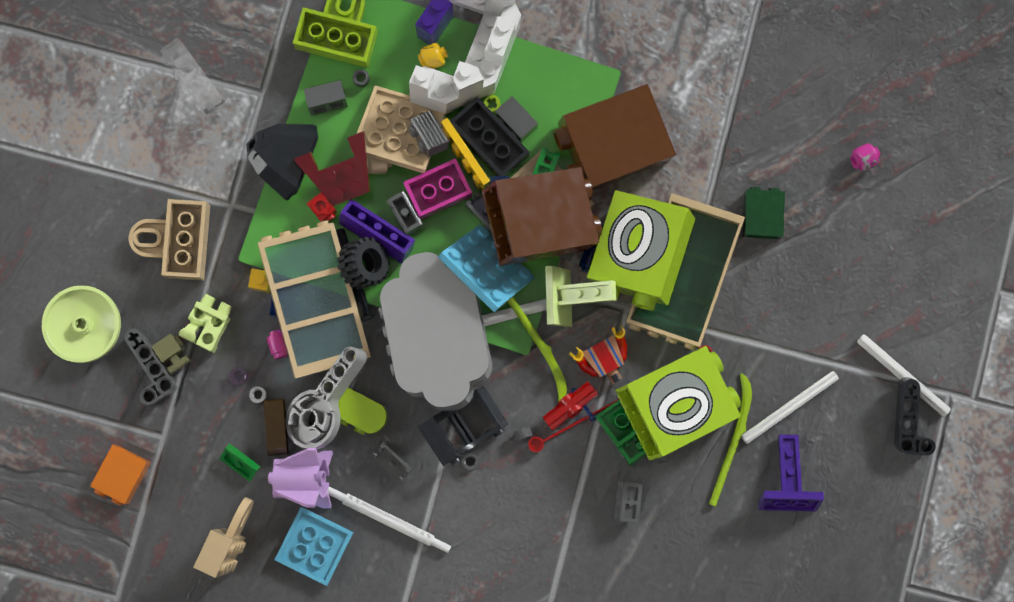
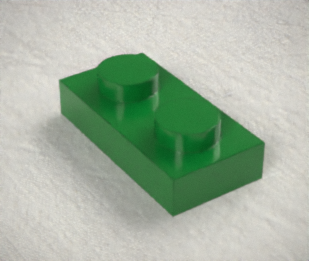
M230 443L225 447L219 458L249 482L254 479L260 468L258 464Z

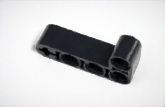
M904 377L898 384L894 445L897 450L904 454L931 455L936 449L935 442L926 436L917 435L920 384L915 379ZM912 384V388L906 389V385ZM911 401V408L905 411L904 404ZM909 420L910 427L904 430L903 423ZM908 440L909 446L902 449V442ZM924 441H928V447L922 450L921 444Z

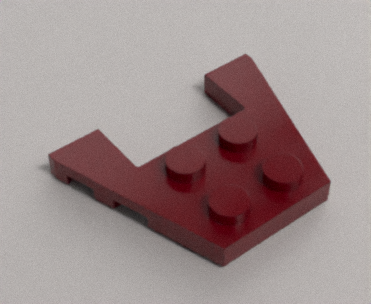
M365 131L347 137L354 157L322 170L318 169L312 152L294 159L333 206L370 191Z

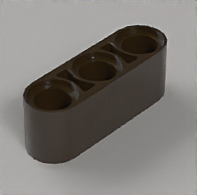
M284 398L264 400L268 456L286 455L289 449Z

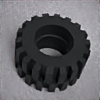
M364 237L347 243L339 251L340 257L337 258V262H339L338 270L341 271V278H345L344 282L346 284L350 283V287L364 289L380 284L387 278L386 273H389L390 270L388 268V265H390V261H388L389 255L385 252L386 248L381 246V242L378 240L375 241L374 238ZM362 258L365 261L366 269L362 264Z

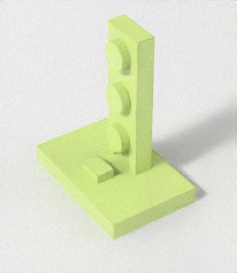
M545 266L548 325L572 327V305L616 301V281L571 284V270L555 266Z

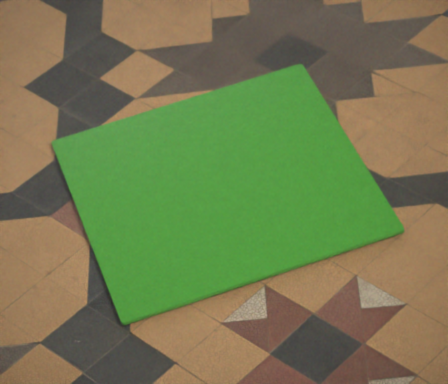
M342 0L340 10L348 11L352 0ZM365 0V10L361 22L374 25L378 30L368 68L310 54L286 124H313L317 126L318 141L312 155L319 170L354 157L347 137L357 134L375 85L410 96L409 82L415 66L422 67L418 54H420L422 47L428 45L417 38L415 27L416 22L426 8L402 0ZM455 17L452 18L437 41L440 47L444 46L448 57L445 58V65L435 70L454 76L459 61L465 63L479 25ZM516 37L496 91L492 95L500 99V106L513 96L538 123V128L521 142L530 151L529 157L505 179L511 178L543 147L554 154L555 152L561 154L557 165L562 170H566L568 165L573 164L568 149L562 152L559 150L554 139L553 130L559 128L558 122L563 115L613 97L621 72L617 69ZM358 69L367 71L370 77L368 85L362 88L356 86L352 78L354 72ZM364 75L357 76L358 82L365 80ZM341 80L348 107L311 116L304 89ZM487 95L480 98L483 103ZM488 101L490 109L497 107L495 105L496 101ZM466 106L454 109L453 112L446 114L444 119L448 118L451 121ZM450 141L448 149L431 156L426 172L456 158L471 189L472 197L421 220L423 228L410 235L411 238L415 239L413 251L408 257L424 252L434 253L439 256L445 249L481 224L466 208L465 203L468 200H472L476 193H480L483 196L482 189H477L472 181L473 175L471 173L467 174L462 166V159L460 157L457 159L451 150ZM468 147V149L470 150V152L472 153L480 167L483 169V171L489 178L490 184L496 180H499L492 173V171ZM392 164V167L388 168L386 174H369L370 191L352 200L404 232L387 200L404 191L413 206L403 182L422 173ZM306 174L303 177L297 194L293 195L288 201L265 182L239 255L240 262L264 269L257 243L261 242L260 238L272 235L273 239L280 237L279 233L291 231L292 234L299 232L298 228L309 226L310 229L317 227V223H320V220L308 207L307 203L321 193V191ZM347 200L333 206L338 213L335 215L336 218L330 223H334L335 230L344 228L348 242H352L361 238L339 224L340 212L350 201ZM331 231L265 248L271 272L291 279L335 268L339 265ZM390 256L388 257V261H390L388 268L390 270L389 273H386L387 278L380 284L364 288L367 302L370 305L382 307L380 301L382 288L390 280L400 277L399 271L402 264ZM558 256L521 263L535 278L513 296L519 305L546 299L545 266L558 267L560 261ZM362 258V264L366 269L365 261ZM341 272L303 282L349 297L344 278L340 276ZM479 298L482 315L492 313L493 311ZM506 302L497 311L511 308V306ZM543 311L526 315L536 331ZM519 318L484 326L489 344L523 355L529 354L533 339Z

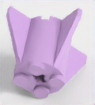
M307 448L285 459H274L273 472H270L268 475L269 484H272L273 498H286L307 508L318 506L331 509L332 505L328 494L329 482H326V476H329V464L333 452L322 451L317 453L316 448Z

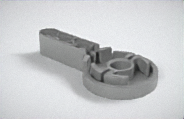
M354 347L345 348L317 389L302 392L291 402L286 413V429L289 437L296 445L302 448L320 449L328 445L335 438L340 426L338 402L365 364L367 354L364 350ZM311 413H314L315 422L312 426H309L308 418Z

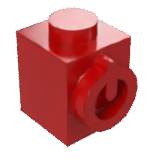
M322 192L307 203L320 222L328 221L330 223L336 218L335 215L338 212Z

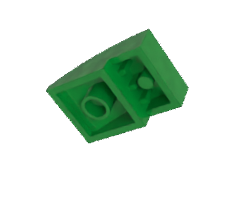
M617 400L595 416L630 467L647 456L620 400Z

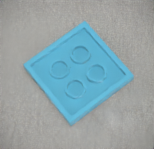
M300 507L275 561L328 586L354 532L304 507Z

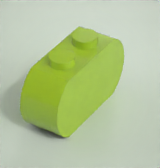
M350 388L346 389L338 402L340 423L345 426L348 423L355 426L354 431L362 435L365 432L368 434L378 433L387 423L388 415L384 406Z

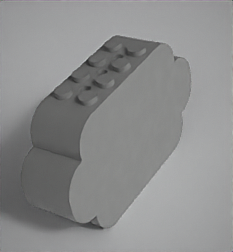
M430 252L415 254L405 259L400 267V277L387 282L380 294L382 307H379V314L385 322V326L382 328L384 337L389 342V345H386L388 356H391L393 364H390L392 376H395L399 386L409 395L417 398L425 397L433 407L440 411L458 410L468 405L474 393L473 386L484 383L492 373V360L479 298L455 273L445 266L438 258V255Z

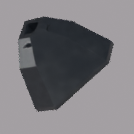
M276 124L256 132L246 144L247 157L258 176L287 201L297 194L305 175L294 159L309 152L313 154L318 141L317 126L313 124Z

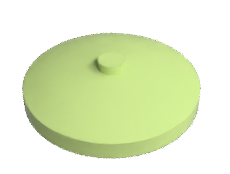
M73 286L59 292L48 303L42 317V333L48 347L60 358L75 363L92 362L106 355L114 347L121 330V317L114 301L106 293L90 286Z

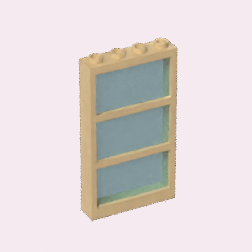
M328 221L317 223V227L311 229L309 226L298 228L299 232L292 234L291 231L279 233L280 237L273 239L272 235L260 238L261 242L257 243L294 378L331 369L340 354L347 347L362 349L366 352L367 358L371 357L352 287H350V283L346 284L344 282L345 278H341V271L338 270L339 262H337V258L340 257L339 251L341 248L334 223L329 224Z

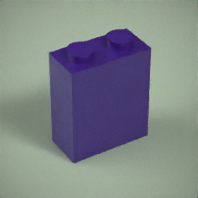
M430 1L415 24L417 38L428 45L437 43L453 18V6L450 1Z

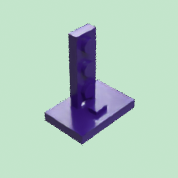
M779 434L781 491H764L758 502V510L817 512L824 500V492H802L799 435Z

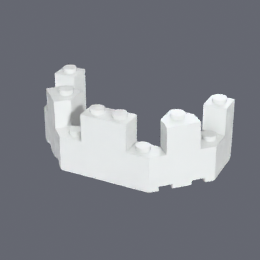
M449 0L452 4L484 14L465 63L459 61L454 76L426 66H415L409 82L410 102L448 114L456 108L468 105L476 97L480 99L486 95L494 94L520 28L521 13L515 4L516 0Z

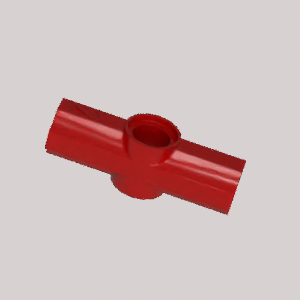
M587 381L575 392L564 396L556 407L543 416V419L552 430H555L567 419L578 415L583 410V407L599 394Z

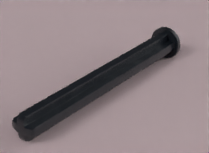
M344 228L336 230L341 250L344 245L349 243ZM352 288L361 315V322L374 318L375 316L371 314L364 289Z

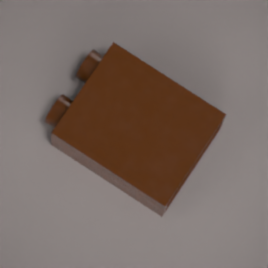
M648 84L563 115L558 122L559 128L553 130L554 139L559 150L562 152L568 149L573 164L568 165L567 169L581 167L583 178H587L590 181L592 191L669 162L676 156Z
M581 167L496 180L482 190L500 266L583 252L600 243L599 238L602 234L601 222L596 215L592 214L589 202L593 194L592 185L587 178H583Z

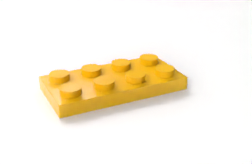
M444 119L441 121V126L451 143L452 152L457 159L459 157L462 159V166L467 174L471 173L473 175L472 181L477 189H485L490 185L489 178L449 119Z

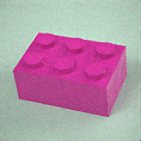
M456 158L403 182L420 220L472 197L471 189Z

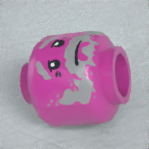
M869 143L853 149L850 156L851 163L855 169L866 171L878 165L880 151Z

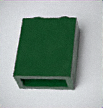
M749 187L744 192L743 217L745 219L742 231L743 238L780 240L784 237L785 191H780L779 188L761 190L760 187Z

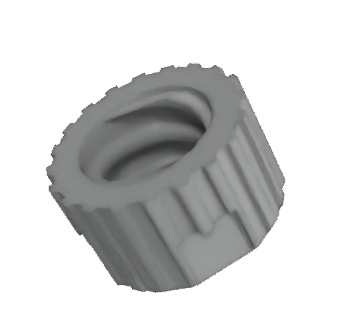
M260 386L253 387L249 394L250 400L257 404L264 402L268 396L266 390ZM256 391L262 392L260 399L254 397Z

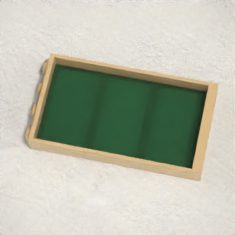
M672 193L668 203L689 208L695 217V222L669 304L666 306L656 303L654 311L632 305L626 323L631 330L637 332L644 330L651 337L658 338L661 336L666 338L665 341L677 344L679 342L684 344V348L695 351V348L700 349L745 217Z

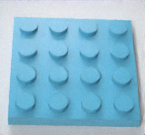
M481 224L438 256L493 312L497 311L535 278L521 263L500 266L493 236Z

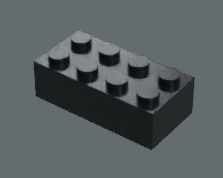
M478 97L450 121L464 143L499 180L505 179L529 157L530 151Z

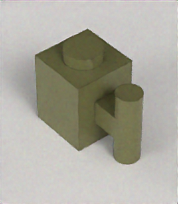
M170 333L151 346L162 363L166 364L169 361L173 363L167 367L170 374L190 362L187 355L181 359L178 356L185 351L182 347L184 343L178 335L175 337V335Z

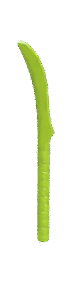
M512 297L507 302L547 361L556 382L559 402L566 396L567 388L563 373L552 354L551 346L541 339L515 298Z
M742 373L740 374L742 386L741 417L738 418L728 452L709 504L715 507L739 440L746 432L747 416L752 400V388L748 378Z

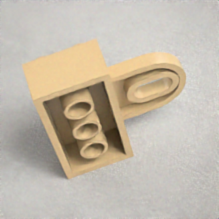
M168 199L166 220L143 219L131 228L129 244L132 250L145 258L163 259L161 275L165 278L204 281L210 205L206 201ZM142 233H153L157 235V241L153 244L139 243L138 237Z
M247 497L243 499L228 529L220 528L210 531L193 568L215 578L235 570L238 563L236 558L239 553L242 554L246 546L244 542L246 537L240 534L253 507V500Z

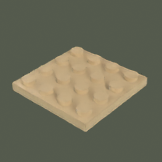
M375 85L357 133L365 131L367 157L425 173L431 156L427 158L425 153H421L417 145V139L415 137L412 138L408 130L410 119L431 111L441 127V121L444 120L446 114L410 102L409 95Z

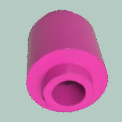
M280 330L270 332V336L266 338L271 355L274 356L275 360L287 357L288 353L282 332Z

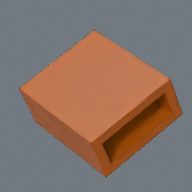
M112 444L90 487L95 489L94 493L105 497V495L111 497V501L117 505L129 504L151 462L118 445Z

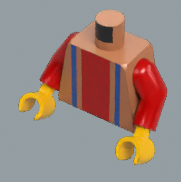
M620 325L621 330L619 332H616L613 327L612 332L614 335L591 348L582 351L576 347L578 350L577 355L574 356L573 353H569L583 372L592 377L598 376L599 378L608 375L612 384L622 380L617 370L624 365V361L627 359L625 329L622 325Z

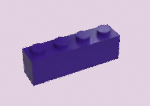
M351 199L340 212V225L360 238L368 237L374 238L375 241L378 240L381 242V246L386 248L385 252L402 264L413 251L415 239Z

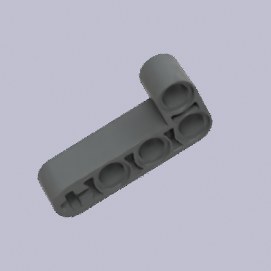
M137 329L128 330L125 334V341L152 382V384L140 392V401L145 405L155 406L176 392V381L152 349V344L146 335ZM134 334L138 335L137 340L140 344L143 345H139L137 342L132 341L134 339ZM148 349L150 355L148 358L143 359L142 352ZM155 365L160 367V372L157 375L152 373ZM169 381L171 384L168 391H164L162 388L163 383ZM149 392L154 393V399L151 402H148L146 399Z

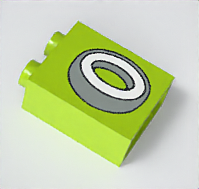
M615 190L599 239L600 243L597 245L587 278L591 282L616 281V301L619 294L622 293L633 296L631 304L645 310L654 311L656 303L668 306L695 217L689 208Z
M707 346L615 390L649 461L663 457L741 417L737 409L741 406L740 398L734 388L726 386L720 374L723 372L722 361L715 352H709Z

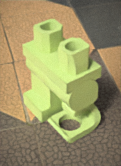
M205 294L201 301H197L194 305L195 307L188 317L190 324L180 330L179 336L215 353L218 342L231 319L228 316L232 307L221 302L218 310H214L212 306L216 299ZM199 327H204L197 340L195 332H198Z

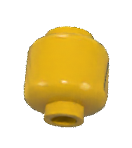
M438 43L422 47L420 54H418L421 66L432 69L444 66L445 58L448 57L444 46L440 47Z

